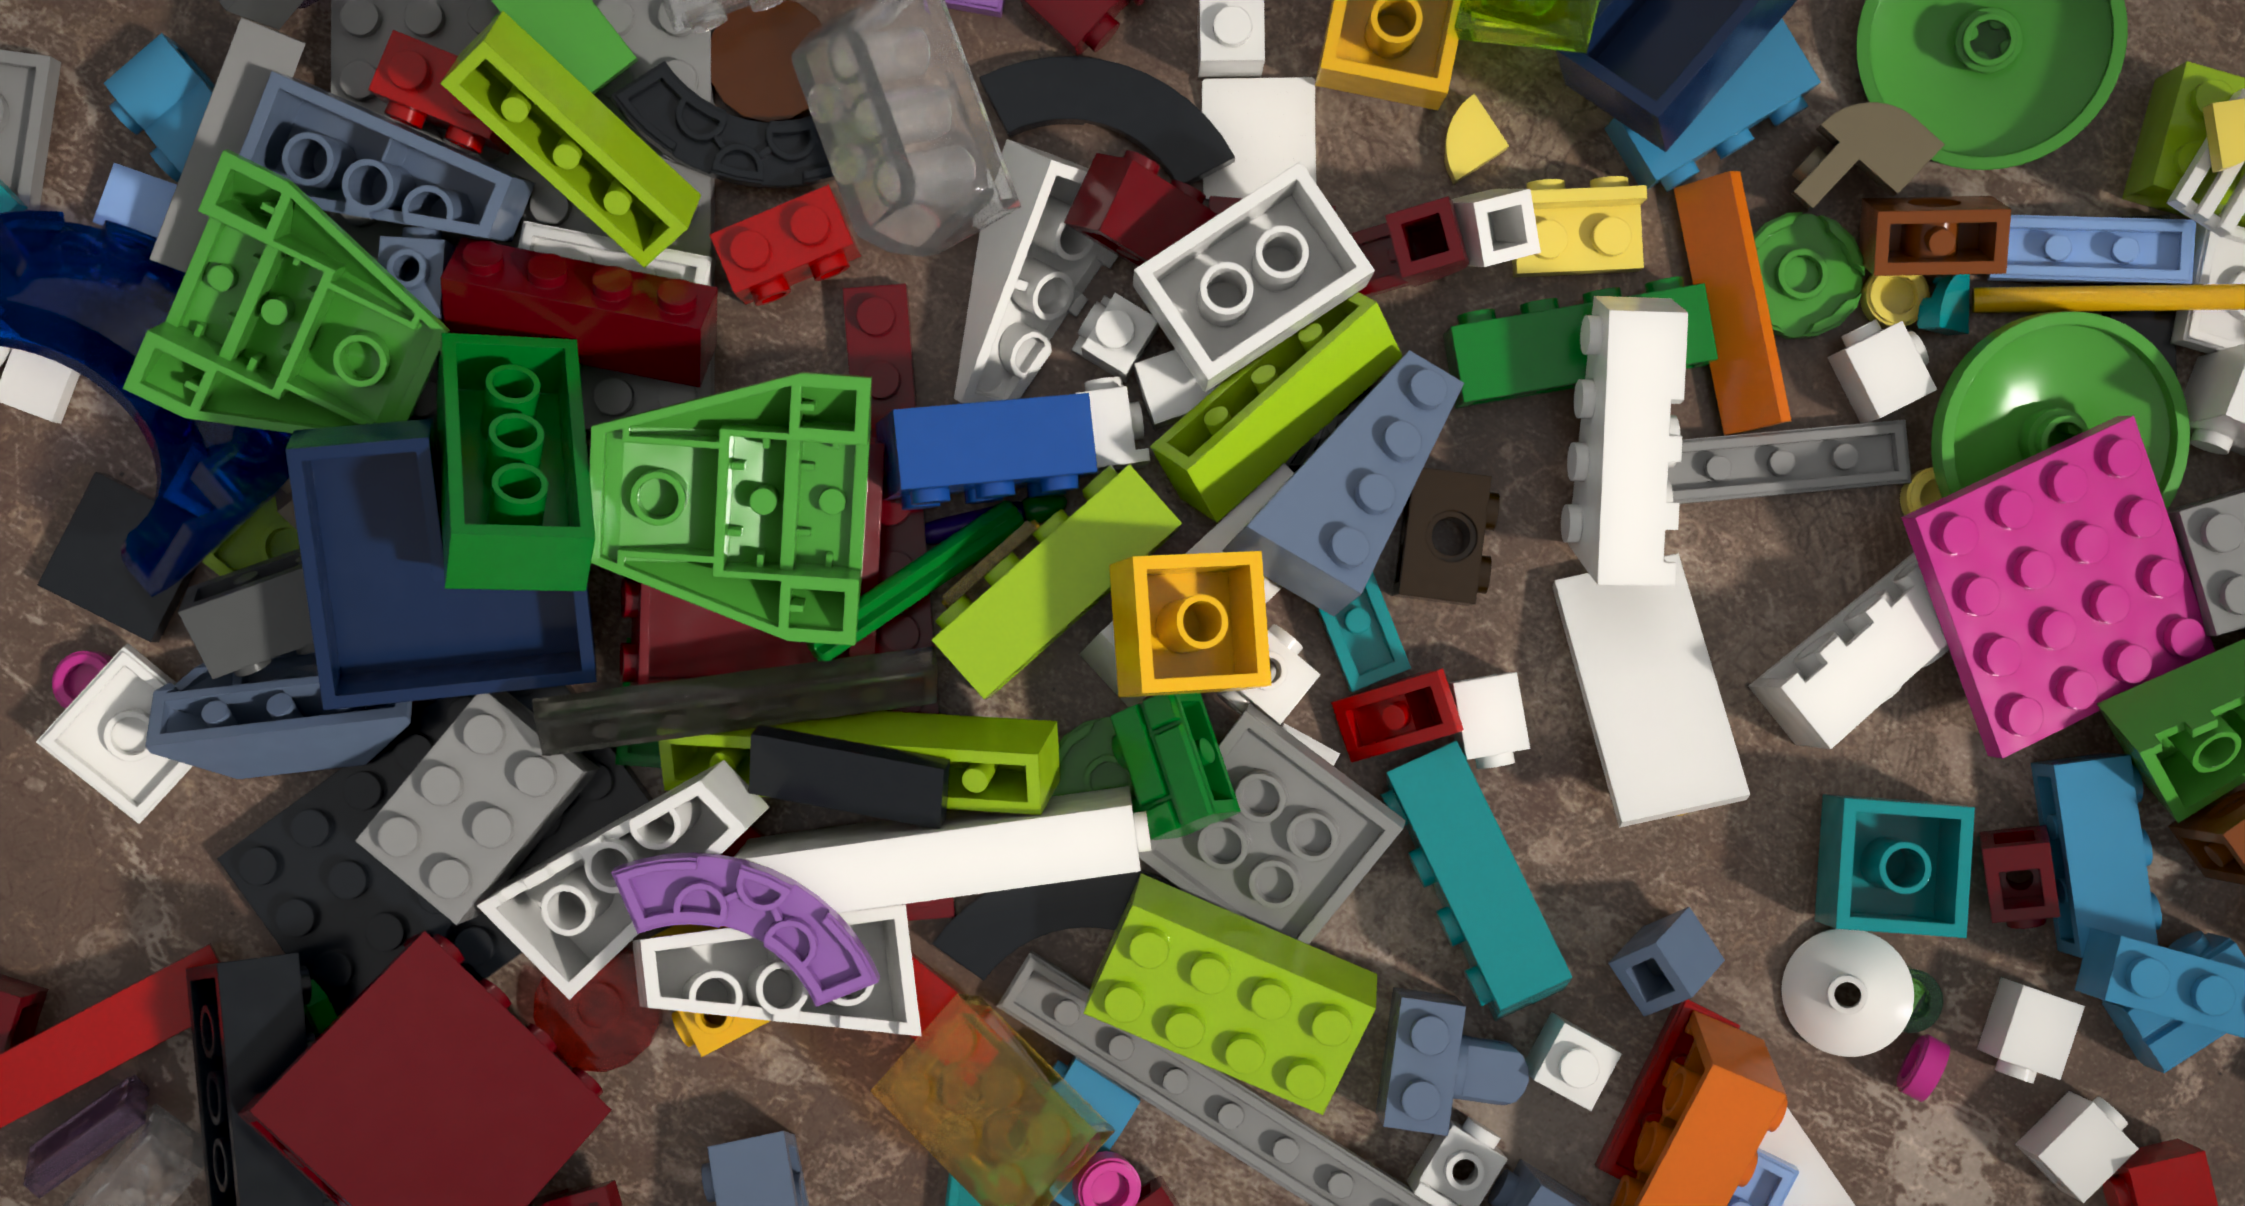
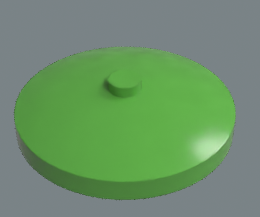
M1865 0L1859 19L1856 39L1859 78L1868 102L1885 103L1903 109L1945 144L1931 159L1932 161L1951 167L1971 170L2004 169L2037 160L2068 143L2084 130L2107 102L2122 70L2126 54L2128 22L2125 0Z
M2045 312L2022 317L2003 325L1978 342L1964 356L1954 369L1940 396L1932 427L1931 454L1935 479L1941 497H1946L2114 417L2134 415L2167 510L2182 482L2190 445V424L2186 399L2172 367L2162 353L2142 334L2124 323L2099 314L2087 312Z

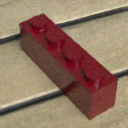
M464 237L459 241L440 277L444 325L451 330L450 333L577 339L579 364L699 388L717 346L718 287Z

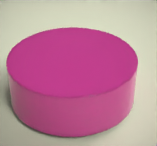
M79 651L62 659L52 677L53 693L59 704L66 709L110 662L112 657L98 651Z
M1929 1034L1920 1036L1912 1045L1902 1063L1897 1077L1898 1091L1919 1102L1925 1101L1935 1089L1945 1070L1950 1055V1045Z
M1102 1151L1090 1155L1081 1162L1075 1171L1072 1189L1074 1197L1080 1206H1136L1141 1193V1181L1137 1171L1126 1158L1115 1152Z

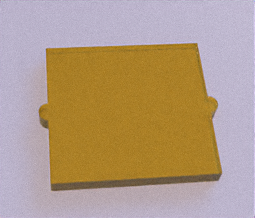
M1035 519L1031 522L1027 520L942 595L944 599L941 603L945 608L948 609L962 596L966 598L972 597L987 583L984 577L1012 552L1018 556L1036 540L1033 533L1040 527L1039 523Z

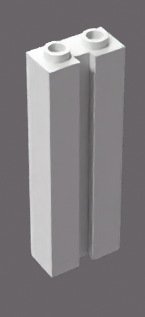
M1125 786L1053 796L1050 798L1042 815L952 810L947 811L946 820L940 829L887 819L750 838L734 857L769 867L796 880L817 894L837 913L1139 872L1141 871L1139 852L1152 850L1146 811L1133 813L1130 787Z

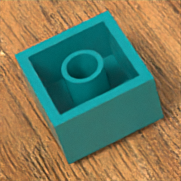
M1823 794L1814 921L1835 929L1967 938L1975 807L1942 802Z

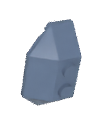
M295 650L272 658L270 664L260 671L238 677L232 672L212 679L205 664L202 663L191 670L175 685L169 682L153 692L145 747L151 754L235 779L366 765L411 723L412 701L323 710L315 652L299 655Z

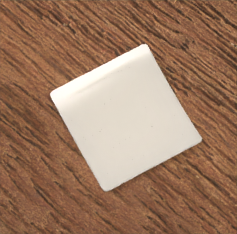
M1313 77L1204 79L1202 81V113L1220 132L1235 156L1234 163L1203 178V193L1206 195V199H1209L1210 196L1244 198L1299 161L1302 162L1316 183L1315 79Z

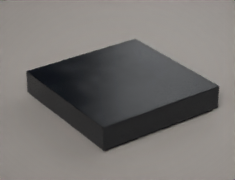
M95 472L37 585L149 642H159L200 563L196 556L216 531L105 473Z

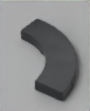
M1077 56L1046 57L1015 63L979 77L980 83L1009 138L1038 127L1058 124L1084 125L1088 123L1105 127L1124 135L1127 140L1135 143L1150 154L1172 180H1178L1188 185L1235 162V156L1223 136L1190 100L1151 75L1123 64Z
M665 61L610 96V100L623 117L647 141L664 154L704 175L737 185L782 189L811 186L853 173L874 162L880 156L844 102L830 110L802 119L770 121V123L746 120L726 113V110L701 98L675 75Z
M1141 870L1139 872L983 893L960 911L946 925L932 944L984 981L991 971L1009 954L1024 944L1046 934L1073 928L1115 930L1141 873L1179 890L1181 889L1163 877Z

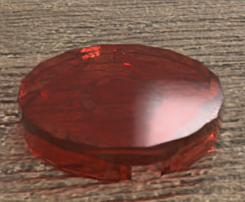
M623 948L570 1000L544 976L535 991L533 1018L536 1026L547 1033L557 1045L555 1053L560 1059L567 1062L565 1064L571 1067H578L583 1071L607 1072L629 1064L652 1044L662 1023L663 1009L639 1006L634 952Z

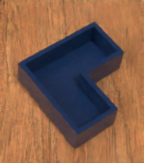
M1597 0L1555 50L1565 84L1664 152H1667L1797 0Z
M433 419L293 431L285 450L323 710L597 682L596 651L588 583L586 591L445 589L440 472Z

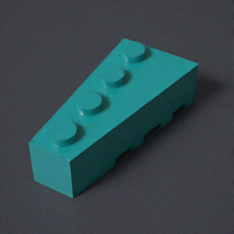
M1457 740L1386 772V784L1389 791L1380 794L1383 804L1406 820L1404 826H1406L1416 848L1408 852V856L1422 886L1425 888L1433 885L1443 907L1436 911L1438 920L1451 946L1460 944L1470 966L1469 969L1464 970V973L1479 1005L1484 1006L1487 1004L1494 1020L1497 1021L1563 991L1573 978Z

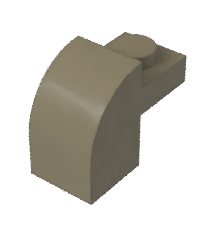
M1878 102L1851 105L1828 117L1816 129L1834 147L1827 153L1818 145L1791 175L1800 184L1790 195L1809 211L1818 204L1855 164L1892 197L1897 195L1945 144L1916 118L1901 108Z

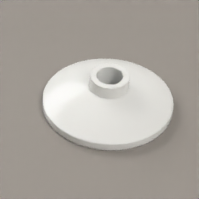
M1830 929L1812 936L1795 950L1783 974L1782 1001L1790 1023L1808 1043L1829 1054L1858 1057L1877 1052L1888 1046L1901 1034L1912 1013L1914 986L1905 961L1888 942L1867 931ZM1844 982L1855 984L1861 992L1859 1001L1852 1006L1841 1005L1834 996L1838 985Z

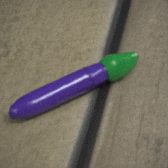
M1063 496L1027 497L1022 502L1012 503L1017 507L1024 521L1028 523H1043L1060 509L1064 510L1067 505V499ZM994 506L926 523V543H941Z

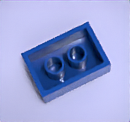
M1089 393L894 409L875 424L877 439L885 444L883 500L901 499L902 510L941 506L940 503L951 501L950 494L964 493L965 504L997 502L1004 500V497L1016 495L1015 488L1027 487L1028 498L1065 495L1066 491L1080 489L1079 479L1098 472Z

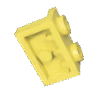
M1624 176L1590 180V188L1565 189V181L1561 179L1535 180L1526 184V189L1531 190L1541 253L1512 260L1513 278L1639 272L1644 268L1641 204L1647 200L1646 185L1629 186L1628 177Z

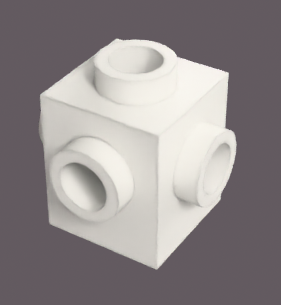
M1273 624L1268 630L1272 686L1240 691L1217 692V695L1240 715L1251 704L1275 723L1281 725L1321 674L1298 656L1303 649L1301 644L1288 632Z

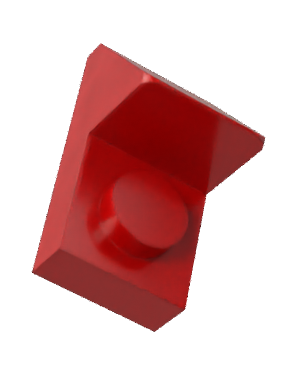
M1443 668L1422 671L1399 681L1331 702L1351 763L1464 730Z

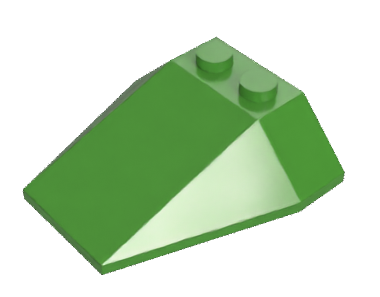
M229 149L223 150L198 209L199 212L209 216L208 222L166 321L147 330L123 389L183 418L293 434L294 430L410 421L439 357L441 333H450L451 330L290 179Z
M799 372L592 425L589 475L595 542L591 564L786 641L856 645L869 472L872 376Z

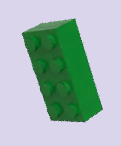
M442 332L436 398L445 589L586 591L595 542V529L577 339Z

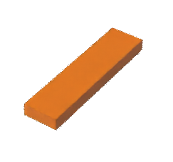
M1728 171L1673 188L1693 285L1705 283L1718 355V359L1710 363V369L1724 436L1792 421L1741 172Z

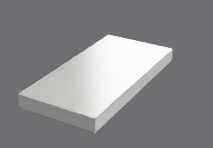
M1679 553L1664 556L1667 562L1677 563L1676 587L1597 585L1589 573L1554 580L1552 586L1619 828L1745 801L1750 796Z

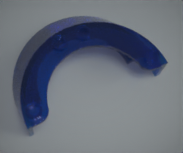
M27 210L0 213V346L23 350L54 360L90 379L111 395L129 413L145 436L151 449L157 474L154 503L144 520L128 533L120 550L122 561L128 571L153 597L172 587L188 575L281 490L289 479L285 449L292 434L183 418L123 389L147 330L166 321L186 274L149 259L157 239L156 237L105 220L102 228L65 222L63 212Z

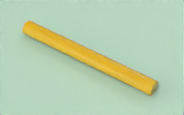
M2245 284L1973 287L1972 292L1973 313L2245 310Z

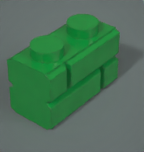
M1201 693L1156 695L1142 701L1143 703L1133 705L1111 715L1110 718L1116 733L1112 737V750L1118 763L1128 770L1136 794L1132 799L1133 813L1146 811L1151 840L1183 837L1241 812Z

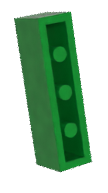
M1682 276L1670 277L1646 283V293L1626 296L1671 298L1688 312L1686 370L1704 367L1718 359L1705 283L1685 286ZM1612 287L1591 291L1582 295L1584 304L1559 308L1558 298L1527 302L1520 305V315L1496 318L1495 309H1482L1458 315V325L1451 326L1443 334L1449 374L1464 382L1455 402V408L1575 389L1578 379H1585L1588 355L1582 353L1580 345L1583 318L1585 315H1592L1594 296L1622 297L1621 288Z

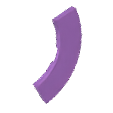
M692 852L642 858L616 866L611 871L637 934L655 928L687 924L706 925L717 928L726 926L744 932L763 942L765 948L777 955L790 967L809 992L816 1007L879 983L880 974L869 952L844 919L817 894L796 880L769 867L745 859L720 854Z

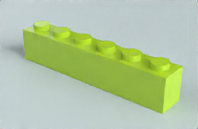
M686 700L657 731L664 791L675 788L723 760L749 785L751 734L758 725L950 759L947 809L1042 815L1060 782L1057 721Z

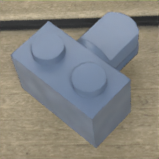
M1393 987L1375 1113L1383 1127L1448 1136L1453 1099L1494 1105H1508L1518 1101L1524 1094L1529 1082V1069L1524 1056L1508 1042L1462 1035L1466 1006L1456 996Z

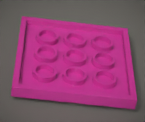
M2134 415L2114 417L1901 517L1988 756L2003 759L2100 711L2097 703L2215 652L2211 637L2206 636L2198 600Z

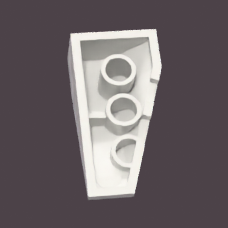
M1009 139L1006 140L984 201L954 399L963 404L1020 399L1052 353L1050 340L1066 316L1070 313L1077 317L1088 301L1082 294L1102 265L1110 268L1118 257L1064 223L1089 168Z

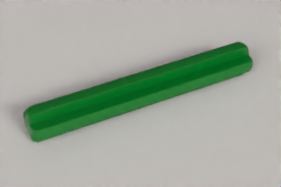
M1003 501L860 596L856 643L1021 532L1025 527V521L1017 507L1011 501ZM805 642L811 654L820 663L831 661L853 646Z

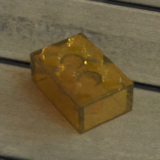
M956 994L921 1033L922 1037L919 1036L870 1091L981 1206H1049L1116 1131L978 995Z

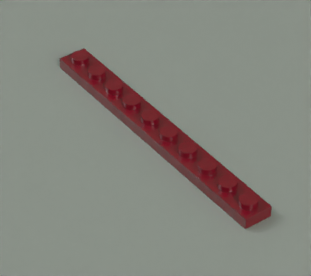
M906 283L843 288L849 375L872 376L871 435L876 439L875 424L894 409L917 408L909 296ZM883 490L878 584L928 551L925 536V509L902 510L901 499L883 500ZM931 593L876 629L873 682L876 711L941 714L936 647L932 641L935 634ZM955 897L906 904L907 920L955 917Z

